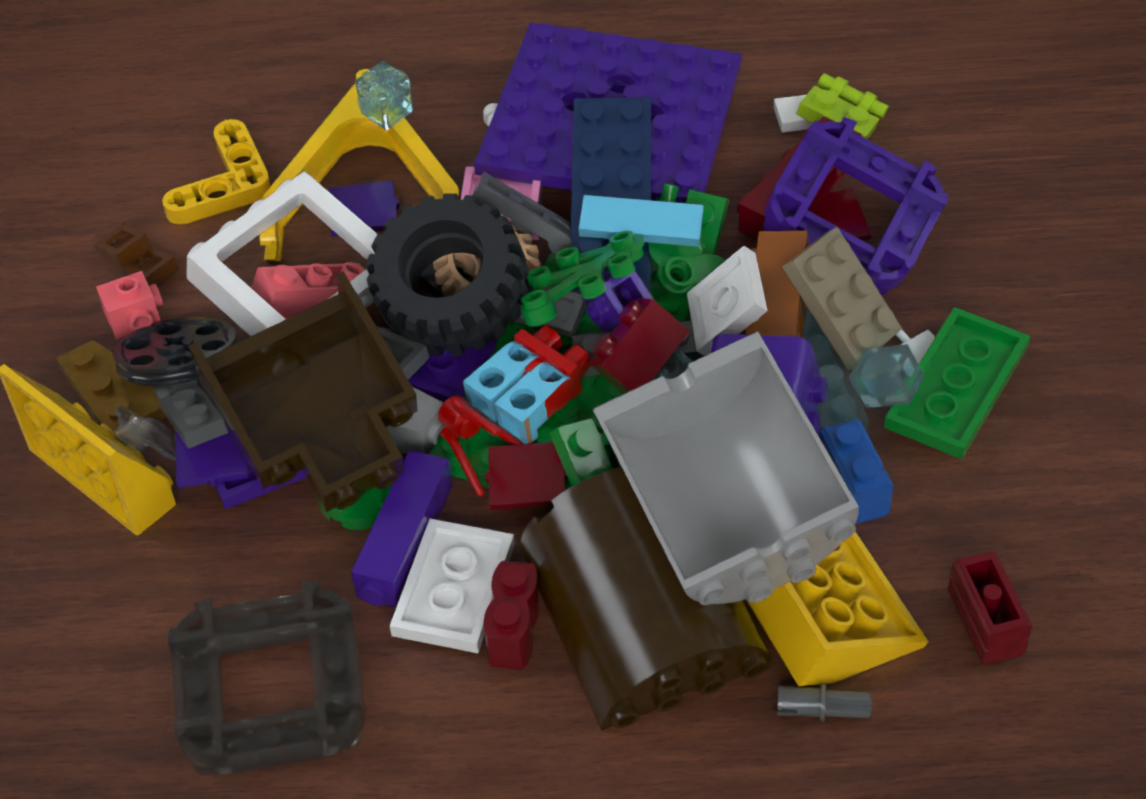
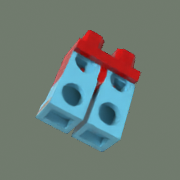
M544 325L532 335L524 329L520 330L514 336L515 341L505 345L463 381L467 401L486 418L495 424H499L501 428L522 441L523 444H531L538 437L537 429L555 411L561 410L571 398L574 399L582 392L580 378L591 367L588 364L590 362L588 352L578 345H573L563 355L558 353L557 350L562 347L561 337L554 329L547 325Z

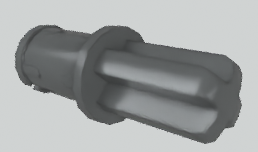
M821 684V688L778 685L777 716L819 717L820 722H825V716L868 718L871 715L872 697L867 692L826 690V684Z

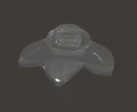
M118 406L114 412L119 418L117 420L119 426L114 433L121 441L140 452L148 445L164 457L176 461V450L171 446L175 441V435L165 424L152 417L143 418L125 406Z

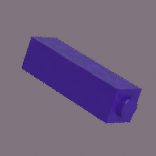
M412 450L408 451L403 462L404 473L392 485L351 571L357 598L375 606L383 604L397 607L429 519L438 520L453 487L449 459Z

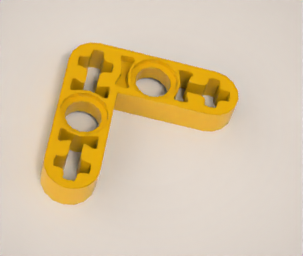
M230 119L222 121L215 126L213 132L216 146L228 172L168 191L164 195L162 202L166 218L169 222L179 225L188 224L263 199L264 194L271 187L268 171L243 122ZM229 137H234L237 143L231 144ZM240 157L251 158L249 161L245 163L233 162L235 159ZM253 175L255 184H251L249 181H247V177ZM213 192H226L224 196L219 198L208 197Z

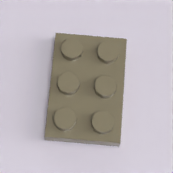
M837 226L824 233L782 266L848 371L860 366L902 329L893 312L875 287L871 277L867 274Z

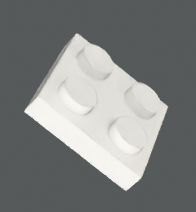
M745 246L741 247L687 293L696 350L704 356L710 354L712 341L715 336L720 334H739L768 311L756 254Z

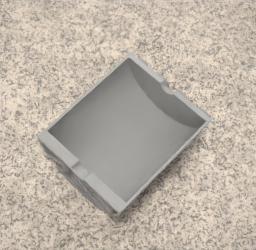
M758 331L689 363L686 371L676 378L666 379L662 376L593 409L685 593L691 599L700 602L701 605L724 604L748 599L750 603H756L768 598L775 588L790 581L793 583L802 582L816 572V565L830 555L844 540L851 537L856 531L854 525L858 518L859 506Z

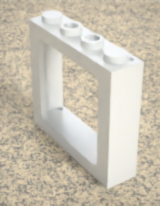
M305 171L293 180L288 179L284 181L275 193L265 200L256 201L247 213L236 221L231 220L224 224L218 234L205 243L200 242L196 244L187 255V279L250 336L286 319L224 265L222 261L299 205H305L365 259L370 254H375L371 245L378 234ZM367 269L350 282L365 308L374 302L366 280L369 275Z

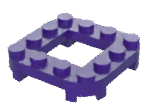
M843 117L840 123L823 122L819 124L818 121H815L807 130L766 202L764 229L765 231H807L811 244L824 233L835 228L836 226L808 211L830 169L834 166L900 203L877 248L838 227L861 265L871 277L879 293L885 295L890 289L897 287L904 281L916 263L917 257L934 224L947 204L948 193H944L940 182L934 174L937 168L925 160L919 169L854 133L853 129L857 124L856 121Z

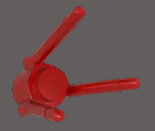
M452 396L441 405L438 411V420L445 426L441 430L440 435L449 443L477 496L482 497L485 491L464 453L458 437L464 439L471 438L482 428L511 445L523 443L486 418L462 396Z

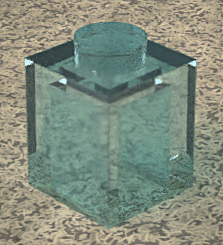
M908 344L864 349L849 378L866 408L910 404L924 378V374Z

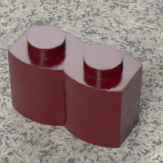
M501 561L492 576L491 589L493 600L488 605L484 615L483 624L488 661L491 667L523 670L532 655L533 640L531 629L536 624L540 611L537 572L533 563Z

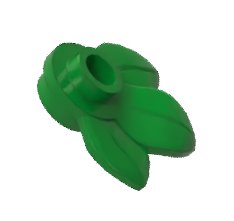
M701 240L699 247L648 242L649 256L657 266V282L665 292L671 295L680 296L688 293L693 286H696L724 263V258L720 256L702 254ZM670 272L677 274L680 282L674 280Z

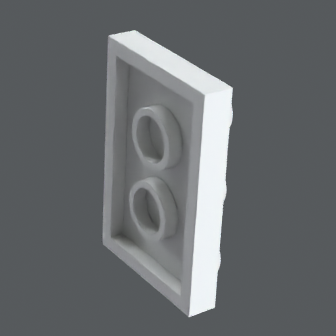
M429 519L390 623L391 636L479 653L485 635L484 615L488 605L493 600L491 589L492 576L501 561L510 560L515 546L514 534Z

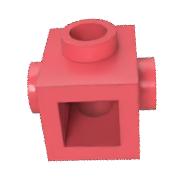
M142 271L96 286L105 316L116 340L125 337L137 329L161 322L157 308L164 306L161 295L155 283L148 285Z

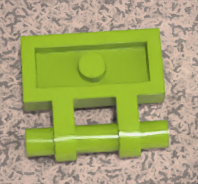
M823 73L817 86L814 85L800 102L796 115L812 123L819 121L822 117L839 123L843 117L852 119L857 122L853 130L861 133L862 137L868 140L876 129L879 119H883L889 106L877 100V95L869 91L863 93L849 86L848 80L840 76L834 78Z

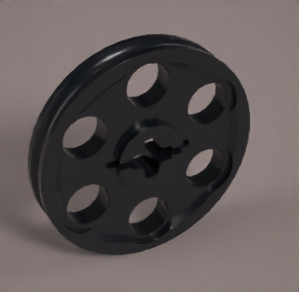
M210 317L175 318L142 327L126 335L115 345L113 357L116 362L117 374L127 382L144 386H167L198 380L189 345L197 342L204 357L207 358L237 343L235 329L228 322Z

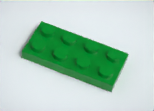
M954 307L887 413L884 428L962 460L1028 349L1031 336Z

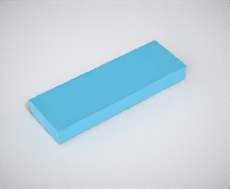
M584 195L579 223V236L610 239L619 232L632 231L633 234L642 235L644 242L699 247L704 205Z

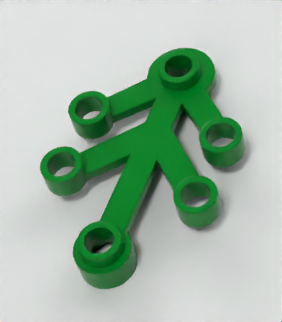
M622 231L613 235L609 239L610 243L606 246L579 253L577 247H568L555 254L559 271L551 273L547 266L537 267L529 271L526 278L533 292L526 294L522 298L523 305L520 308L526 325L531 327L540 326L553 320L557 316L554 302L577 286H579L584 299H592L602 295L606 291L603 281L604 268L606 266L609 267L613 278H623L632 274L636 269L633 262H636L644 255L642 247L645 242L642 235L633 234L632 231ZM559 283L558 285H556L555 287H553L552 289H550V290L547 291L546 293H545L544 290H542V289H545V288L549 287L550 285H554V284Z

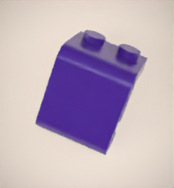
M717 335L712 341L710 354L749 335ZM760 335L819 436L820 415L818 407L819 402L824 403L826 401L827 379L820 375L812 345L807 340L795 336Z

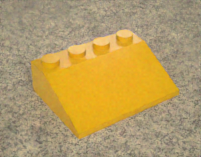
M5 364L0 366V378L29 450L132 533L139 536L176 505L171 490L173 481L162 467L158 465L152 467L148 464L136 447L131 444L127 446L122 444L106 424L101 423L98 425L91 420L87 411L80 404L74 403L72 405L58 393Z
M856 531L851 537L844 540L830 555L816 565V572L808 579L798 583L790 581L775 588L768 598L760 602L750 603L746 599L799 687L836 683L922 649L929 642Z

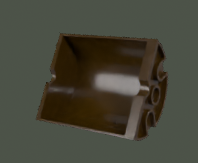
M622 467L592 476L568 488L551 500L554 508L543 518L533 517L525 528L520 542V549L526 563H533L536 568L538 590L601 731L613 726L617 729L627 727L636 722L641 715L656 709L659 712L671 710L683 701L682 694L688 691L699 690L702 695H709L723 688L726 682L742 676L747 679L756 677L766 671L768 666L772 665L771 656L742 600L724 604L701 605L700 602L691 599L685 593Z

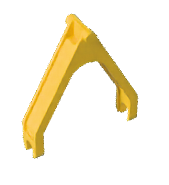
M362 69L356 73V83L271 185L262 200L275 193L284 181L288 179L293 180L304 171L320 183L343 154L354 148L369 145L385 147L394 151L429 196L433 195L435 200L443 199V194L457 193L459 197V190L453 179L376 82L374 72L370 69ZM302 204L259 234L260 246L265 245V262L281 261L284 227Z

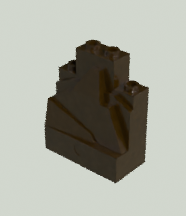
M344 271L336 275L338 295L205 358L197 342L189 345L201 386L224 418L228 434L242 458L245 457L262 488L286 484L296 476L298 471L303 470L326 512L336 507L337 509L350 507L360 499L361 494L375 487L377 489H384L399 479L400 475L404 473L403 456L386 427L403 425L413 417L414 413L418 412L416 392Z

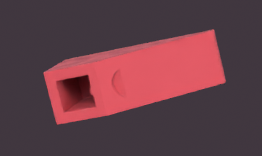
M346 262L344 264L314 263L311 265L258 267L251 289L280 315L288 319L334 295L338 291L337 274L344 271L351 282L365 270L359 263Z

